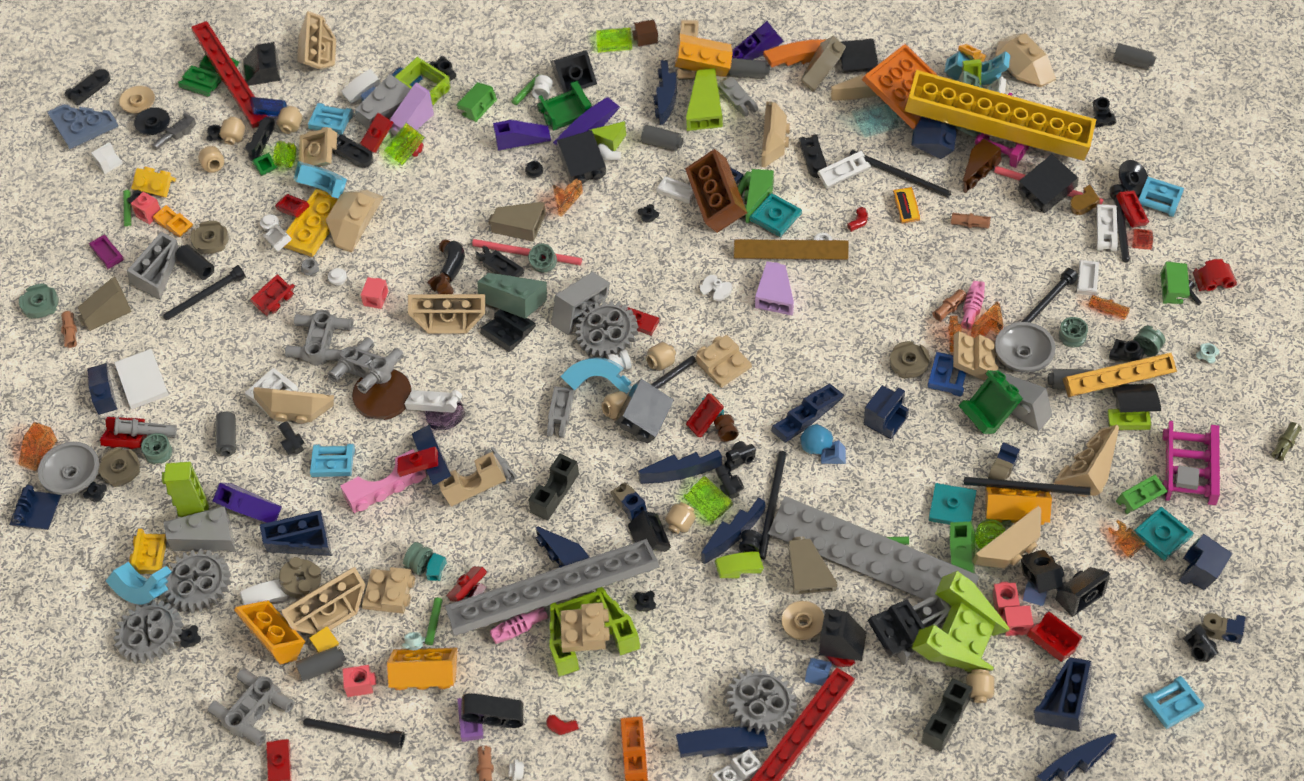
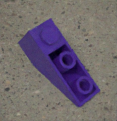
M766 21L732 50V58L756 59L763 56V51L779 46L784 40L770 23Z
M516 120L493 123L498 151L551 141L549 127L546 125Z
M220 482L213 498V502L225 506L227 509L265 523L277 521L282 506L233 483Z

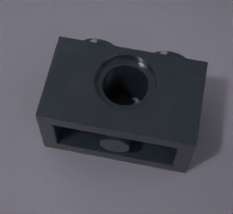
M1044 549L1022 555V574L1038 593L1063 587L1062 578H1064V571L1062 566L1055 562L1053 556H1050Z

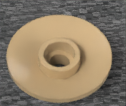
M134 86L122 93L119 103L126 112L140 113L153 105L155 95L149 87Z
M794 602L782 614L783 629L794 639L809 640L819 635L822 630L824 614L812 602ZM806 622L807 625H800L799 623Z

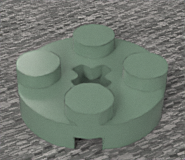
M47 284L32 285L26 289L27 292L24 295L21 294L19 297V306L22 312L30 319L42 318L55 313L59 303V297L55 289L48 287Z

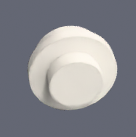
M266 215L260 220L262 229L269 231L275 224L279 225V220L275 215Z
M335 268L328 273L329 282L336 286L342 285L347 279L346 271L341 268Z
M514 759L513 763H509L508 777H512V781L522 780L524 762H518V759Z

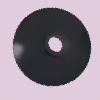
M148 108L136 116L134 125L136 130L143 135H156L163 132L169 126L170 116L162 108Z
M1126 160L1119 167L1120 183L1126 191L1134 190L1136 195L1139 196L1148 178V174L1139 162Z

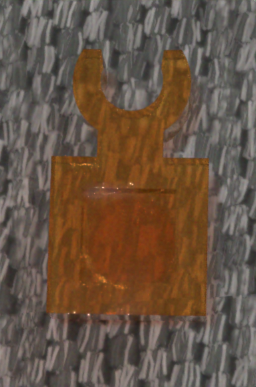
M949 316V352H954V334L958 331L962 332V326L958 324V316Z
M1117 520L1119 529L1115 531L1109 527L1108 531L1110 534L1119 537L1115 543L1127 557L1132 558L1146 543L1132 528L1129 527L1127 529L1124 522Z

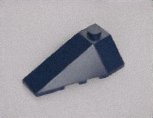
M921 116L919 123L913 130L911 145L942 159L955 149V125Z

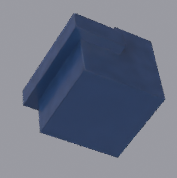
M882 385L865 406L864 425L892 439L908 418L909 408L902 405L905 399V390L898 387L896 391H893Z
M1201 535L1189 547L1183 557L1190 564L1179 581L1185 585L1191 582L1202 590L1207 589L1218 579L1233 553L1207 535Z

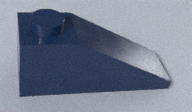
M107 363L88 368L89 390L92 403L98 415L117 410Z

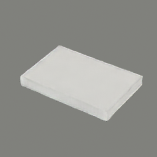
M152 349L114 362L131 410L169 396Z

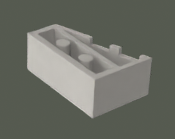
M389 74L355 109L356 121L368 129L377 113L389 119L411 89Z
M161 231L127 270L129 283L161 300L176 262L177 240Z
M591 272L583 276L579 281L571 284L568 288L558 292L554 297L551 325L569 336L572 333L571 328L577 322L579 323L578 317L584 316L582 312H588V306L593 309L596 308V302L600 305L608 297L610 282Z
M1003 373L1009 384L1014 385L1023 398L1011 415L1040 431L1052 417L1047 389Z
M225 506L164 522L166 539L172 551L194 550L198 552V550L202 549L211 550V552H217V550L236 552L231 522Z
M933 595L912 606L925 628L932 625L939 628L945 622L950 611L948 604L937 595ZM911 647L897 654V657L904 666L916 651Z

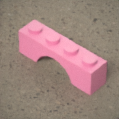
M412 449L398 457L414 453L415 451ZM396 457L394 470L385 479L372 482L358 476L340 485L353 513L366 510L376 502L384 501L387 496L395 492L399 493L413 483L421 482L423 478L427 477L425 470L400 477L397 473L398 457Z

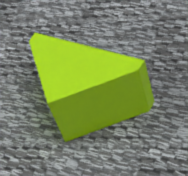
M625 121L591 129L597 145L604 144L611 151H616L626 136Z

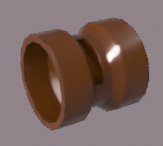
M724 414L714 420V426L719 431L718 436L721 442L732 441L738 437L739 432L737 427L734 426V419L731 415Z

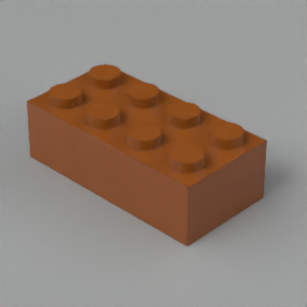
M715 148L685 168L703 220L716 233L747 214L728 161Z

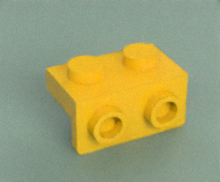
M144 166V169L136 168L131 189L167 197L171 181L176 182V178L172 177L170 172L160 170V173L154 172L155 169Z
M138 528L137 536L133 538L134 550L133 554H130L129 563L139 574H154L162 569L167 544L166 534H145L143 528Z

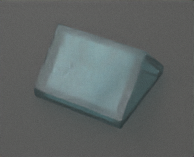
M884 101L851 111L865 138L899 128L896 113Z

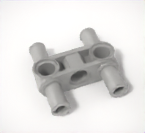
M319 310L312 314V316L295 314V326L310 327L305 345L303 347L287 345L285 356L302 358L314 366L325 363L327 360L338 361L342 350L329 349L333 333L336 329L352 331L354 325L353 318H337L327 310Z
M365 337L357 347L344 348L340 352L341 357L338 360V364L327 375H329V379L333 382H337L345 373L362 377L363 379L357 383V388L362 393H367L374 384L386 383L391 379L394 365L404 357L402 355L403 352L399 348H394L386 357L370 353L368 351L375 344L372 339Z
M242 668L236 678L249 687L231 709H227L215 700L209 705L207 711L220 719L222 725L232 735L246 737L257 746H260L265 741L266 734L256 729L254 724L272 704L277 705L288 713L294 707L295 702L281 693L280 688L269 677H257L246 668ZM269 688L268 691L262 692L264 689ZM241 721L238 725H233L235 722Z

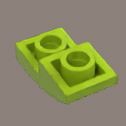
M759 552L736 553L715 560L719 578H739L742 573L761 574L764 569Z

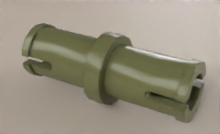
M1290 422L1285 433L1278 438V444L1271 453L1273 458L1279 454L1277 460L1283 461L1289 449L1295 445V439L1302 430L1300 425L1294 429L1297 424L1296 422Z

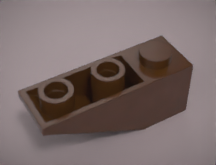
M983 138L972 148L963 178L964 193L973 189L982 178L988 175L989 171L1000 164L1002 160L1000 147Z

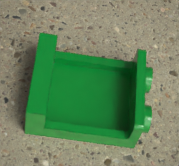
M577 81L571 83V91L548 100H544L542 95L538 96L539 103H537L539 113L544 114L546 125H550L553 131L572 124L579 116L592 107Z
M988 370L985 373L988 376L985 382L970 400H963L959 407L983 434H994L1023 398L1019 394V390L1014 385L1009 384L1006 376L1001 371Z

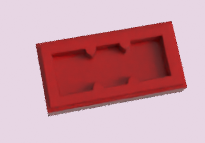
M377 113L360 144L376 153L394 122Z
M1134 190L1119 192L1116 195L1131 228L1145 226L1149 223Z
M286 194L275 207L280 212L298 218L310 205L305 200Z
M628 307V310L631 309L636 316V322L639 326L637 331L652 336L659 323V317Z
M708 393L686 422V425L697 437H702L724 406L713 394Z
M436 447L397 458V473L400 477L438 466V450Z
M473 566L466 574L458 578L457 584L446 597L450 601H461L487 574V571L484 567Z
M289 739L266 742L268 781H292Z

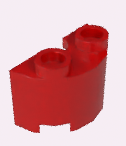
M1223 259L1206 261L1205 266L1199 270L1195 268L1193 271L1199 291H1213L1217 286H1223V288L1237 286V281L1230 264L1224 263Z

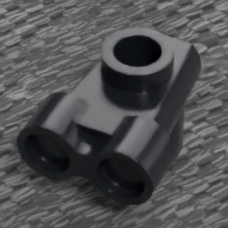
M441 56L437 61L429 63L449 76L450 81L456 78L457 74L453 70L452 63L445 56Z
M1099 97L1093 100L1092 104L1095 115L1093 119H1096L1095 127L1116 124L1115 115L1109 109V99Z
M1116 339L1110 351L1109 359L1115 361L1126 360L1128 362L1141 360L1145 350L1140 348V344L1137 341L1130 340L1126 342Z
M287 421L281 423L278 428L286 438L281 441V444L287 454L303 452L304 448L302 445L305 442L300 434L295 435Z
M743 441L735 443L732 449L726 452V468L733 471L744 463L750 464L755 458V446L753 444L746 445Z
M725 465L717 467L715 471L722 482L720 489L724 496H729L731 499L740 496L739 492L745 489L738 475L732 476L729 468H726Z
M1201 624L1196 626L1183 640L1188 646H1192L1191 654L1195 660L1209 662L1219 652L1216 643L1208 638L1205 634L1206 630Z

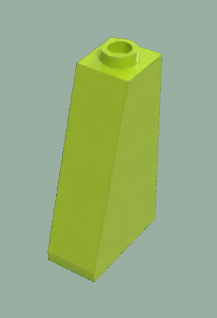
M715 68L697 70L686 115L687 131L723 127Z

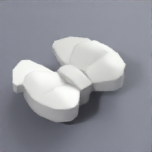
M709 275L704 279L703 285H700V292L706 295L711 290H714L713 300L722 301L731 294L732 284L730 282L722 283L720 279H717L716 275Z

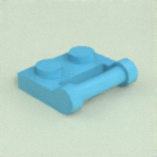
M318 103L308 122V127L313 130L329 127L337 132V134L343 135L349 120L353 116V109H340Z
M1148 177L1139 201L1142 207L1153 208L1174 217L1184 188ZM1146 197H1150V198H1153V199H1156V200H1159V201H1163V202H1166V203H1169V204H1172V205H1171V206H1168V205H1165V204H1162V203H1159V202H1156V201H1153V200L1146 199Z
M314 444L310 467L311 477L352 476L355 445L321 446L320 444ZM321 454H346V455H321Z
M1181 676L1175 678L1173 683L1162 689L1143 696L1145 704L1151 708L1166 729L1203 710L1205 706ZM1177 690L1182 691V693L1162 704L1158 703L1160 699Z

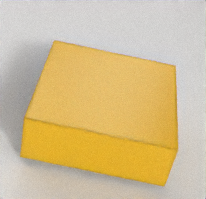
M328 626L309 638L318 653L339 645V642Z

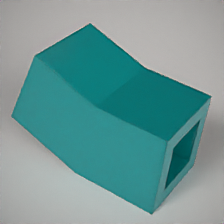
M433 553L427 565L426 576L428 581H441L442 571L447 564L446 557Z

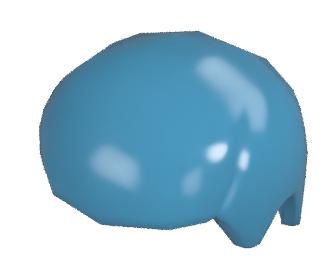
M818 424L807 427L800 438L802 449L808 454H822L824 448L832 446V432Z

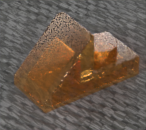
M575 179L565 190L553 185L554 198L560 217L582 195V181Z
M996 302L972 325L971 337L975 338L979 334L986 336L990 329L999 334L1003 329L1000 303Z

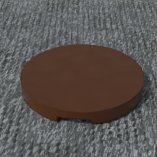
M395 369L391 372V379L388 382L374 384L367 393H362L357 388V383L363 379L362 377L354 385L352 398L357 411L366 418L384 420L394 418L406 409L405 402L412 391L408 378Z

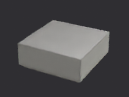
M1178 465L1176 487L1197 490L1200 469Z

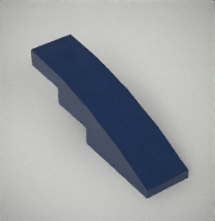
M829 383L803 398L801 405L790 410L786 418L772 425L771 432L784 443L788 442L843 399L844 394Z
M430 425L412 433L418 451L436 447L438 450V466L426 469L431 483L435 485L451 477L446 459L441 452Z
M716 450L700 458L697 452L678 460L675 454L638 470L639 482L641 484L663 483L700 475L721 466L722 455L719 450Z
M758 497L748 513L740 509L731 524L722 521L701 552L702 563L710 562L741 539L742 531L750 530L765 512V500Z
M748 727L714 728L676 734L680 758L702 754V757L719 754L730 756L744 753L749 749L750 751L768 748L764 730L761 729L759 734H756V728H752L748 732Z
M1111 733L1072 749L1043 770L1037 776L1036 781H1052L1056 776L1061 781H1065L1077 768L1086 773L1114 746L1118 735Z

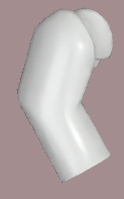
M604 144L598 145L603 160H621V151H611Z

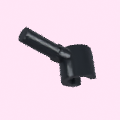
M1189 280L1190 296L1197 305H1200L1202 302L1192 291L1195 285Z

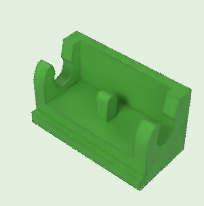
M477 82L456 105L458 109L465 111L461 114L462 116L477 122L496 102L497 98L492 86Z
M1166 261L1160 272L1163 304H1183V299L1176 298H1188L1190 296L1187 264Z
M1155 474L1122 492L1116 502L1118 505L1124 504L1126 506L1125 513L1129 514L1165 494L1167 490Z

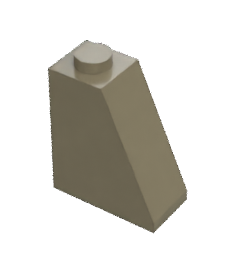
M545 202L496 207L494 214H491L489 217L492 233L534 242L546 215Z
M116 277L111 278L77 307L81 314L77 317L81 325H86L89 331L132 312Z
M802 536L792 538L788 543L794 595L836 591L838 587L837 581L811 539H805Z

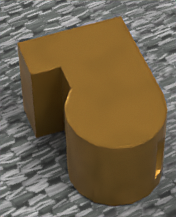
M1090 184L1083 188L1082 195H1075L1071 199V211L1075 215H1083L1096 208L1097 204H1100V198Z

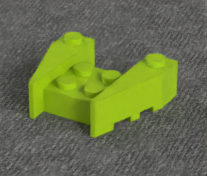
M958 571L943 576L935 595L951 605L942 630L935 625L919 630L912 649L930 661L945 663L946 666L958 667L969 673L976 669L992 671L994 667L982 659L990 636L1008 632L1010 628L974 582Z
M603 587L596 588L593 593L560 604H556V602L550 604L549 646L559 677L579 670L576 653L562 652L561 611L582 609L581 604L603 603L604 609H608L609 622H605V627H609V634H612L620 656L641 649L639 635L632 618L620 608V605L615 600H612Z

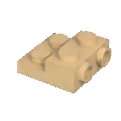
M323 127L321 130L309 131L307 134L300 135L299 161L317 167L332 164V150L337 149V132L333 131L332 128Z
M960 331L954 334L953 367L984 381L988 378L985 374L988 370H998V365L995 364V358L997 357L995 341L980 334L975 338Z
M727 334L723 337L717 336L709 347L703 346L697 351L696 363L721 388L752 368V363L739 351V346Z
M390 567V571L371 569L362 603L363 609L404 614L406 606L409 607L411 601L410 588H414L415 576L412 575L411 569Z
M603 603L581 604L582 609L561 611L563 653L606 649V641L610 640L609 627H605V622H609L608 609H604Z

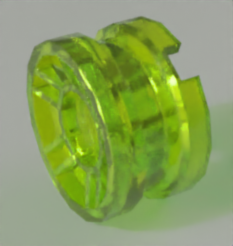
M278 141L273 152V162L275 166L284 165L286 168H291L296 159V145L290 142L286 144L284 141Z
M987 519L982 521L976 529L975 540L977 546L980 549L984 548L1005 532V527L997 520Z

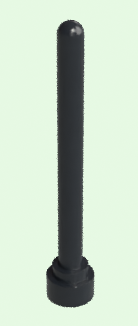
M1115 184L1110 187L1109 191L1110 197L1115 201V205H1117V223L1122 261L1127 263L1130 260L1125 217L1116 197L1119 192H1125V189L1121 184Z
M239 265L233 267L229 275L164 313L163 318L169 320L232 281L236 282L245 279V273Z
M1066 268L1062 272L1060 281L1021 322L1031 323L1066 285H1072L1078 279L1076 271Z
M311 718L303 720V725L306 727L384 741L391 745L392 748L402 749L405 741L404 731L395 730L394 732L385 733Z

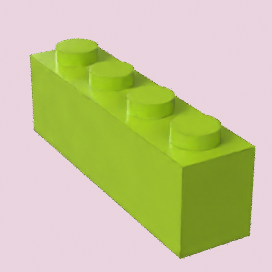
M191 461L166 463L165 472H162V483L166 484L167 494L172 497V505L177 508V516L185 517L208 511V500Z

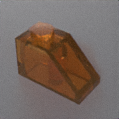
M33 422L23 437L18 463L20 466L37 471L44 455L57 442L51 427Z

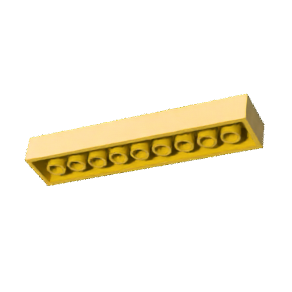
M916 70L905 107V112L1082 161L1085 160L1091 147L1096 119L919 70Z

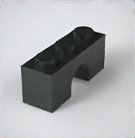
M562 454L558 455L549 468L550 476L546 485L542 486L539 484L528 499L530 513L547 521L579 475L578 462Z
M954 678L951 679L936 714H932L923 730L921 743L942 753L971 699L973 687Z

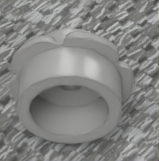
M312 258L305 259L301 264V272L307 276L316 274L319 271L318 262Z

